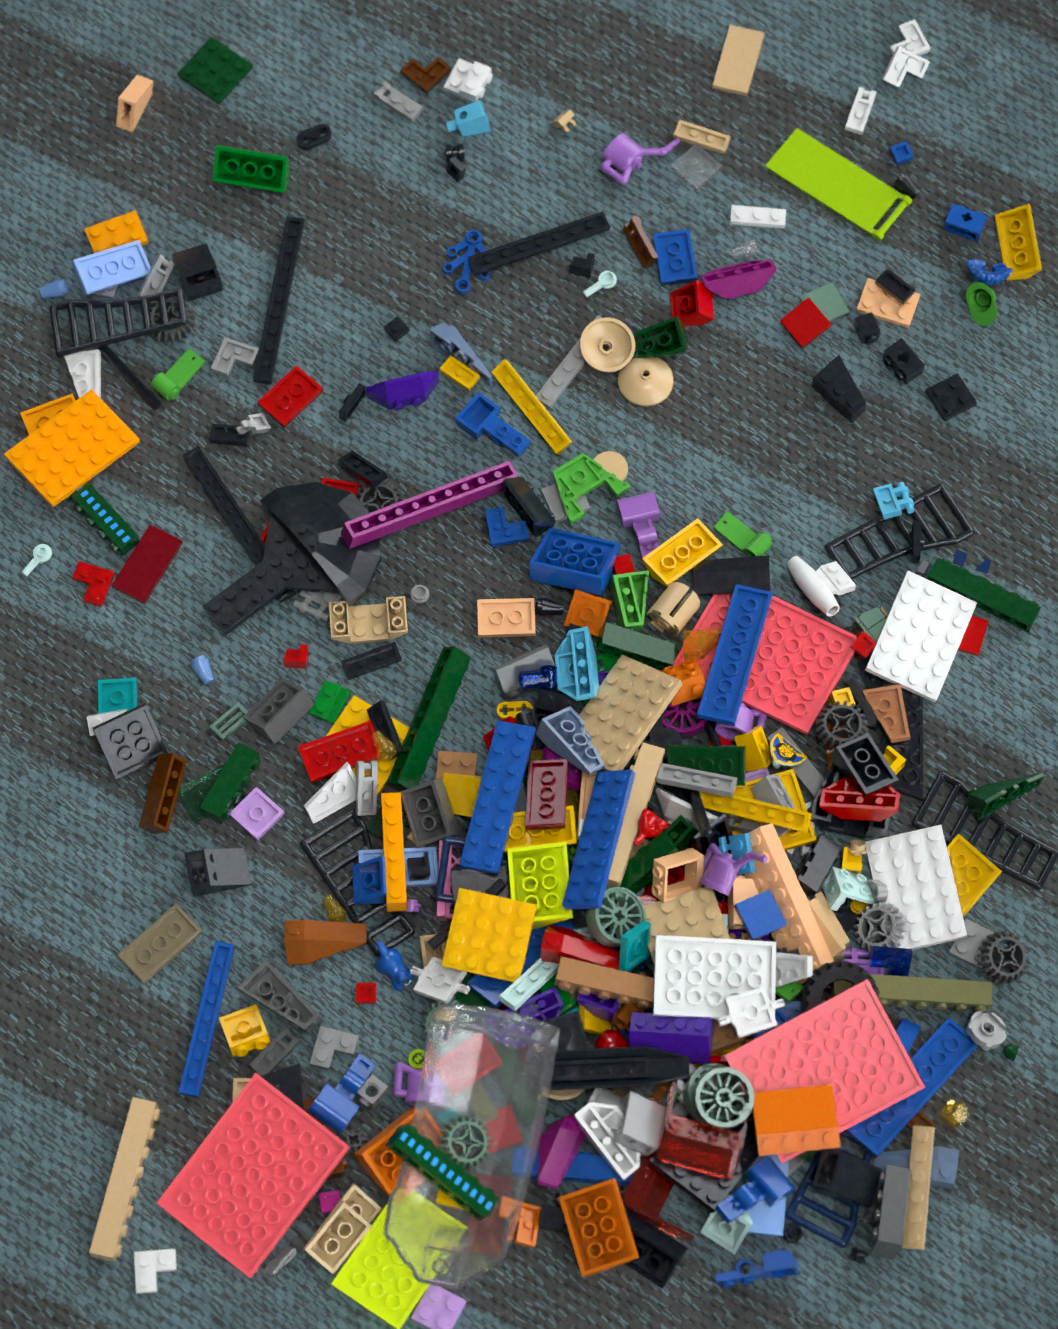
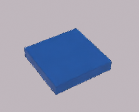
M770 889L734 905L752 941L787 926Z

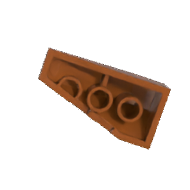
M313 920L285 921L284 941L287 965H309L324 957L326 959L333 954L367 944V924Z

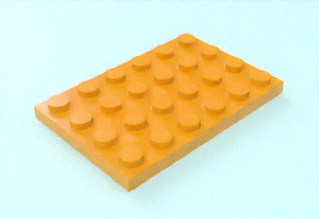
M91 389L4 453V457L53 508L139 444L140 439Z

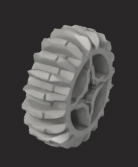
M874 902L872 907L866 906V912L860 911L862 917L856 918L859 924L854 925V928L858 929L854 934L856 937H859L857 942L862 944V949L867 950L869 953L874 951L876 955H881V953L886 955L889 950L895 951L894 945L901 946L898 941L905 939L902 932L907 930L902 926L907 923L905 920H902L904 915L899 913L897 907H893L890 903L880 902L878 904ZM880 914H885L884 917L881 916V918L877 920L874 919L876 916ZM882 937L887 938L883 942L875 943L877 940L879 941Z

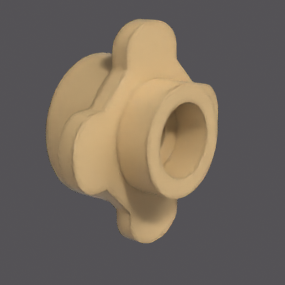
M851 840L850 844L847 845L848 852L855 856L866 854V843L862 840Z

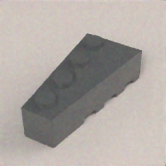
M267 960L237 987L248 997L308 1034L323 1021Z
M886 1165L884 1171H880L878 1182L881 1183V1189L878 1190L876 1198L878 1209L875 1210L874 1221L876 1222L872 1232L873 1241L870 1254L872 1256L895 1260L902 1246L911 1169Z

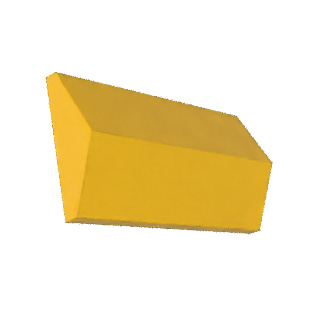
M1030 204L996 214L995 219L1003 264L1013 270V273L1006 280L1027 279L1041 271L1042 267Z
M697 518L643 557L642 561L646 568L650 570L649 573L652 578L668 587L720 549L723 544Z
M566 806V825L564 829L526 830V811L515 812L504 853H507V849L561 842H566L567 845L577 844L574 806Z

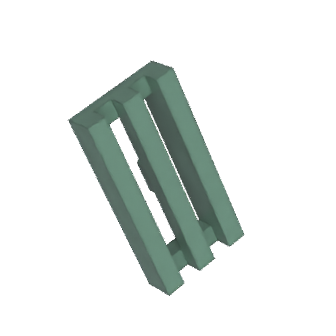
M237 702L209 727L224 741L246 721L242 717L225 733L222 734V732L240 716L246 715L248 711ZM237 709L241 710L233 718L227 721V723L224 724L219 730L217 729V727L223 721H225L230 715H232Z

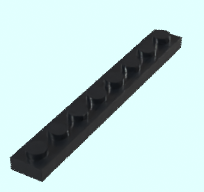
M602 211L469 256L468 263L475 276L610 230V225Z

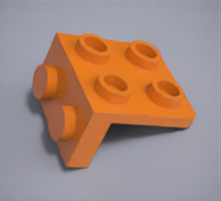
M687 660L680 665L668 666L661 670V672L673 676L683 683L671 700V706L703 696L706 683L696 661Z

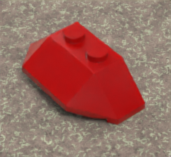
M843 778L822 789L819 806L840 819L882 821L898 813L900 793L892 786H887L864 796L846 778Z

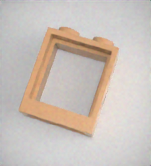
M690 848L654 859L652 895L662 902L673 900L677 895L702 888L703 884L699 882L703 877L704 855ZM685 864L684 881L667 885L668 869Z

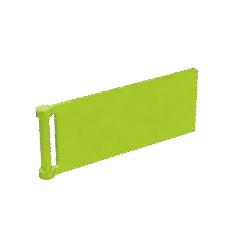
M798 128L795 129L766 164L767 169L869 233L879 242L884 238L885 232L903 210L912 203V199L907 195L899 193ZM898 199L901 203L879 230L873 229Z

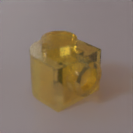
M951 1099L940 1112L950 1127H960L970 1116L967 1113L968 1108L962 1102L957 1103Z

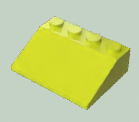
M561 842L507 849L511 899L537 905L532 929H538L573 918L572 909L565 910L562 906L569 880L567 843Z

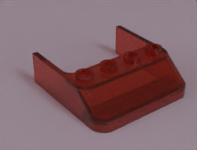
M678 1080L672 1081L667 1093L660 1139L656 1151L657 1157L662 1162L724 1179L731 1178L738 1167L749 1116L739 1124L738 1132L716 1128L708 1124L676 1116L672 1112Z
M660 1134L658 1149L649 1156L643 1155L640 1166L635 1171L623 1195V1204L650 1224L690 1244L695 1236L658 1218L674 1186L673 1182L648 1164L668 1139L667 1136Z

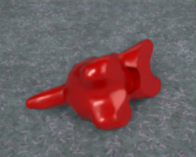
M646 808L643 809L637 822L639 834L636 836L633 845H639L645 838L657 837L669 823L653 811Z

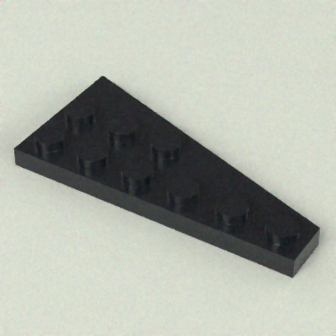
M901 687L910 740L891 743L885 733L879 750L883 755L886 747L889 745L906 759L905 766L896 775L899 781L890 786L900 794L923 801V697Z

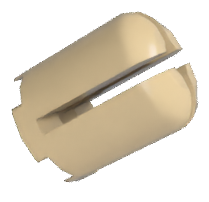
M673 582L649 609L646 616L650 615L653 619L651 624L662 633L666 630L674 634L673 638L677 637L700 606L698 595L691 591L671 613L690 588L683 583Z

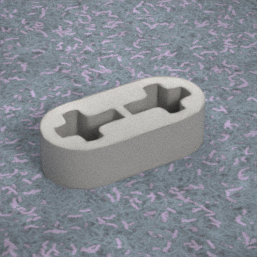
M869 879L867 884L872 892L873 900L885 902L888 897L887 885L880 880Z

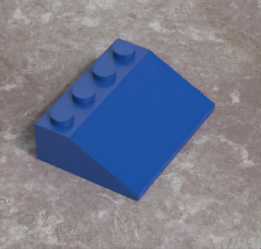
M549 528L529 562L530 580L573 590L578 589L602 596L609 583L614 562L621 545L618 542Z

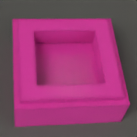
M339 1190L319 1193L322 1214L331 1213L340 1201Z

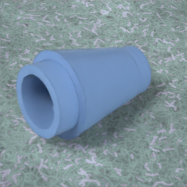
M57 279L40 288L42 298L65 296L69 292L65 279Z
M204 655L194 658L191 661V668L204 685L213 682L214 678L208 658H205Z

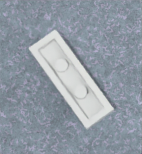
M732 205L730 224L785 229L786 209Z

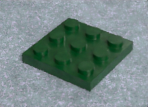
M211 36L179 70L177 76L220 105L253 69V64Z

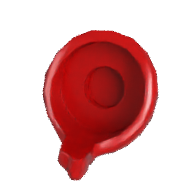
M606 1029L596 1040L594 1049L630 1047V1045L617 1030Z

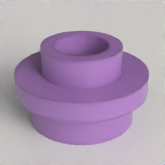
M407 899V911L404 912L417 913L422 904H418V900Z

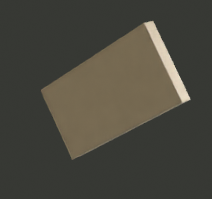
M176 903L117 956L145 984L203 931Z

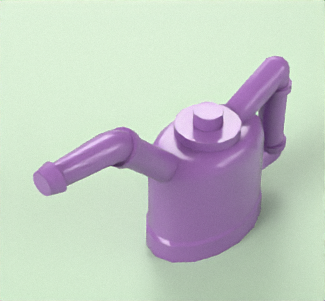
M621 133L603 152L601 158L604 162L600 165V168L604 173L615 179L617 183L626 185L631 171L642 166L643 156L666 155L679 144L680 140L675 138L665 147L643 149L625 133ZM612 165L613 167H615L617 170H619V171L622 172L623 174L620 175L619 173H617L615 170H613V169H612L611 167H609V166Z
M742 703L735 726L716 722L715 731L721 737L735 742L734 737L736 735L748 733L752 730L754 717L758 718L757 726L762 725L764 731L767 716L755 709H749Z
M711 843L708 849H706L703 877L699 883L729 896L739 868L753 860L765 863L768 861V857L756 852H747L743 857L735 861L731 859L733 855L727 852L723 855L717 845Z
M402 1062L396 1063L394 1069V1088L392 1089L395 1097L405 1098L404 1103L411 1107L414 1105H423L425 1108H441L445 1106V1083L434 1069H431V1066H423V1068L417 1070ZM404 1072L409 1074L407 1077L406 1090L402 1089V1077Z

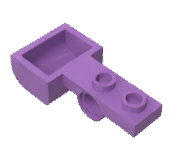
M654 492L616 500L623 529L633 527L640 554L643 558L659 547L656 530L652 525V522L660 520V511Z

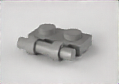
M302 589L299 596L305 600L303 602L295 600L293 607L299 609L301 613H308L314 616L316 620L328 622L330 615L326 614L325 611H329V602L340 601L342 596L339 593H331V591L309 592ZM313 603L320 606V608L315 609L310 604Z

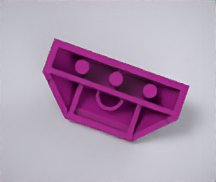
M767 259L766 261L755 260L717 268L700 276L706 288L725 299H732L740 295L761 291L777 270L772 259Z

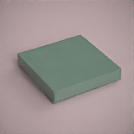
M833 282L800 296L801 303L809 297L830 323L849 315L850 311Z

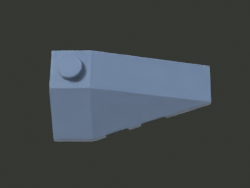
M441 323L430 329L431 347L448 358L451 355L478 373L481 381L489 386L492 384V375L454 326Z
M571 706L541 719L536 735L549 749L564 759H568L570 763L588 775L604 768V763L597 749L593 747L590 741L591 736L584 728L585 723Z
M942 1146L933 1147L930 1185L953 1189L958 1167L959 1150ZM911 1149L882 1152L877 1158L875 1157L874 1166L881 1168L882 1171H884L886 1165L909 1169Z

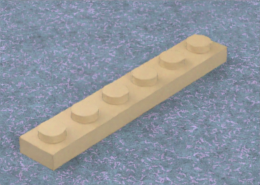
M913 1126L909 1167L911 1172L902 1246L904 1249L924 1250L934 1127Z

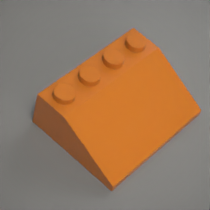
M832 1084L754 1092L753 1117L757 1154L759 1156L840 1148Z
M423 1105L412 1106L354 1153L363 1169L394 1204L426 1179L385 1146L397 1127L411 1124L418 1130L417 1132L421 1136L429 1138L437 1149H439L438 1145L443 1144V1141H439L438 1137H444V1135L440 1132V1129Z
M615 1178L559 1197L582 1276H592L639 1258Z

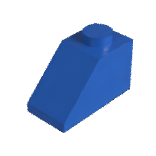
M903 1018L896 1033L907 1054H909L922 1026Z

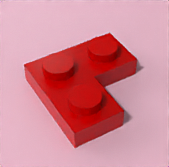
M79 561L72 578L75 581L89 585L83 599L85 603L102 607L115 572Z

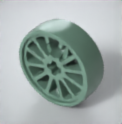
M610 887L605 890L603 897L606 906L602 904L600 909L605 914L599 915V909H587L586 923L591 935L600 944L619 948L623 932L625 934L641 922L646 921V913L641 900L634 892L623 887ZM615 899L619 902V906L615 905ZM599 919H603L605 924L601 926ZM607 926L610 927L608 934L604 930ZM615 930H616L617 939L613 937V935H614V933H615Z
M710 1063L700 1066L690 1074L684 1084V1105L689 1114L703 1124L706 1123L700 1119L693 1106L692 1093L695 1086L693 1083L706 1071L716 1067H727L725 1065ZM727 1073L720 1074V1077L724 1079L722 1087L725 1084ZM714 1074V1076H715L714 1082H713L712 1077H710L709 1080H710V1081L715 1085V1087L718 1089V1084H717L716 1075ZM733 1075L731 1076L728 1089L738 1081ZM705 1082L702 1089L714 1093V1090ZM740 1084L732 1091L733 1094L743 1092ZM705 1093L700 1095V1100L713 1098V1096ZM726 1093L719 1094L721 1102L727 1101ZM744 1094V1095H739V1096H737V1097H741L742 1099H744V1098H745V1094ZM734 1100L733 1105L731 1104L733 1111L738 1112L741 1109V1104L738 1100ZM714 1102L702 1103L703 1110L706 1111L704 1104L711 1106ZM718 1106L708 1113V1116L713 1120ZM723 1107L718 1118L719 1122L726 1121ZM728 1113L730 1120L736 1116Z
M731 1067L712 1068L703 1073L695 1083L692 1093L693 1106L697 1115L706 1124L716 1128H731L742 1123L751 1113L754 1105L753 1087L749 1079L737 1069ZM721 1073H727L724 1088L721 1083ZM714 1074L716 1075L718 1089L709 1080ZM733 1075L738 1081L728 1089L731 1076ZM705 1082L714 1090V1093L702 1089ZM742 1083L745 1091L733 1094L732 1091ZM700 1093L711 1095L713 1098L701 1101ZM726 1093V1098L728 1100L721 1102V1097L719 1096V1094ZM746 1094V1102L737 1096ZM734 1100H738L741 1104V1109L738 1112L733 1111L731 1107ZM713 1101L714 1103L704 1111L702 1103ZM718 1106L713 1120L708 1116V1113ZM722 1107L725 1115V1122H719L718 1120ZM728 1112L732 1115H736L737 1117L733 1120H730Z

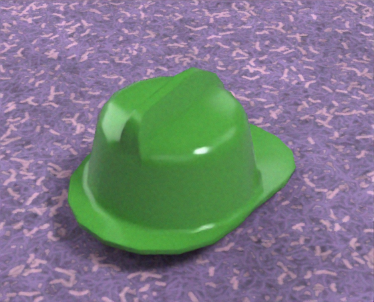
M977 282L971 284L966 291V300L971 317L978 325L988 326L994 322L997 316L995 292L984 283Z

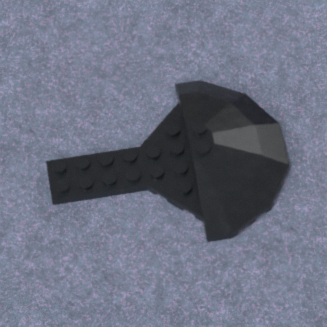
M318 482L274 489L260 500L261 504L271 514L263 561L202 607L220 630L227 635L286 590L331 591V593H339L352 606L368 593V587L371 580L374 579L376 568L382 560L380 539L378 538L349 549L340 533L345 522L370 512L352 492Z

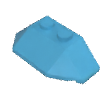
M586 626L569 630L566 638L555 653L558 690L576 701L595 698L599 690L596 652L589 628Z

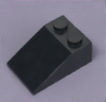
M869 733L837 746L831 756L840 774L864 796L899 781Z
M723 814L710 824L712 829L711 837H702L699 832L692 838L688 848H693L705 856L706 849H708L711 843L719 846V837H726L727 844H730L729 836H732L727 816Z

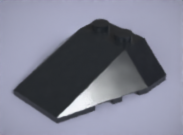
M833 763L813 800L811 820L825 831L858 838L887 835L889 817L882 821L840 819L820 808L822 789L845 778Z

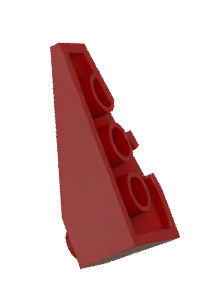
M548 925L541 946V961L559 963L562 956L619 970V951L604 946L569 928Z

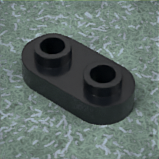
M319 124L306 129L297 135V145L303 150H309L324 144L331 139V128L326 124Z

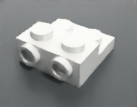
M458 59L444 85V90L476 102L479 98L483 97L486 84H490L493 78L491 67L476 61L474 64Z

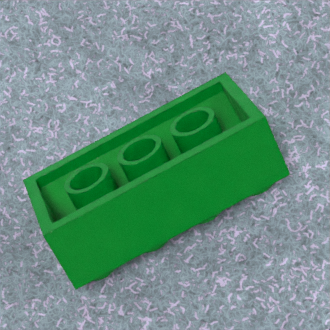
M216 145L212 181L284 193L288 187L290 168L288 157Z

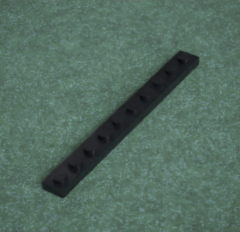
M286 216L253 381L257 383L272 385L305 224L304 218Z
M197 446L183 454L184 460L254 565L257 566L263 561L264 542L201 448ZM286 590L276 598L282 603L294 596L296 590Z

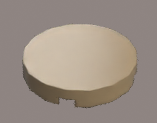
M607 451L598 454L593 459L602 465L603 469L611 474L614 473L616 478L622 482L626 480L628 463L619 453Z

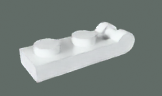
M859 87L845 126L846 131L860 135L863 134L876 98V91L871 90L870 92L866 91L865 88Z

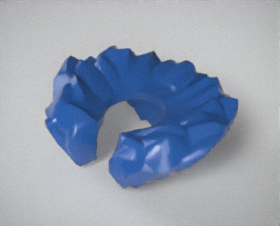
M974 258L973 260L966 261L968 271L972 274L974 280L988 286L1000 284L1003 280L1006 281L1010 274L1013 273V270L1006 267L1003 263L994 264L991 272L985 271L986 262L984 260Z

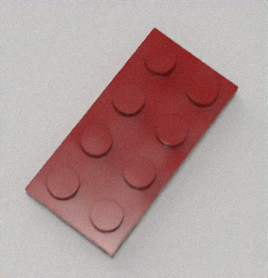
M371 720L298 746L311 783L333 776L346 762L350 764L352 769L356 767L357 761L369 763V761L384 757Z

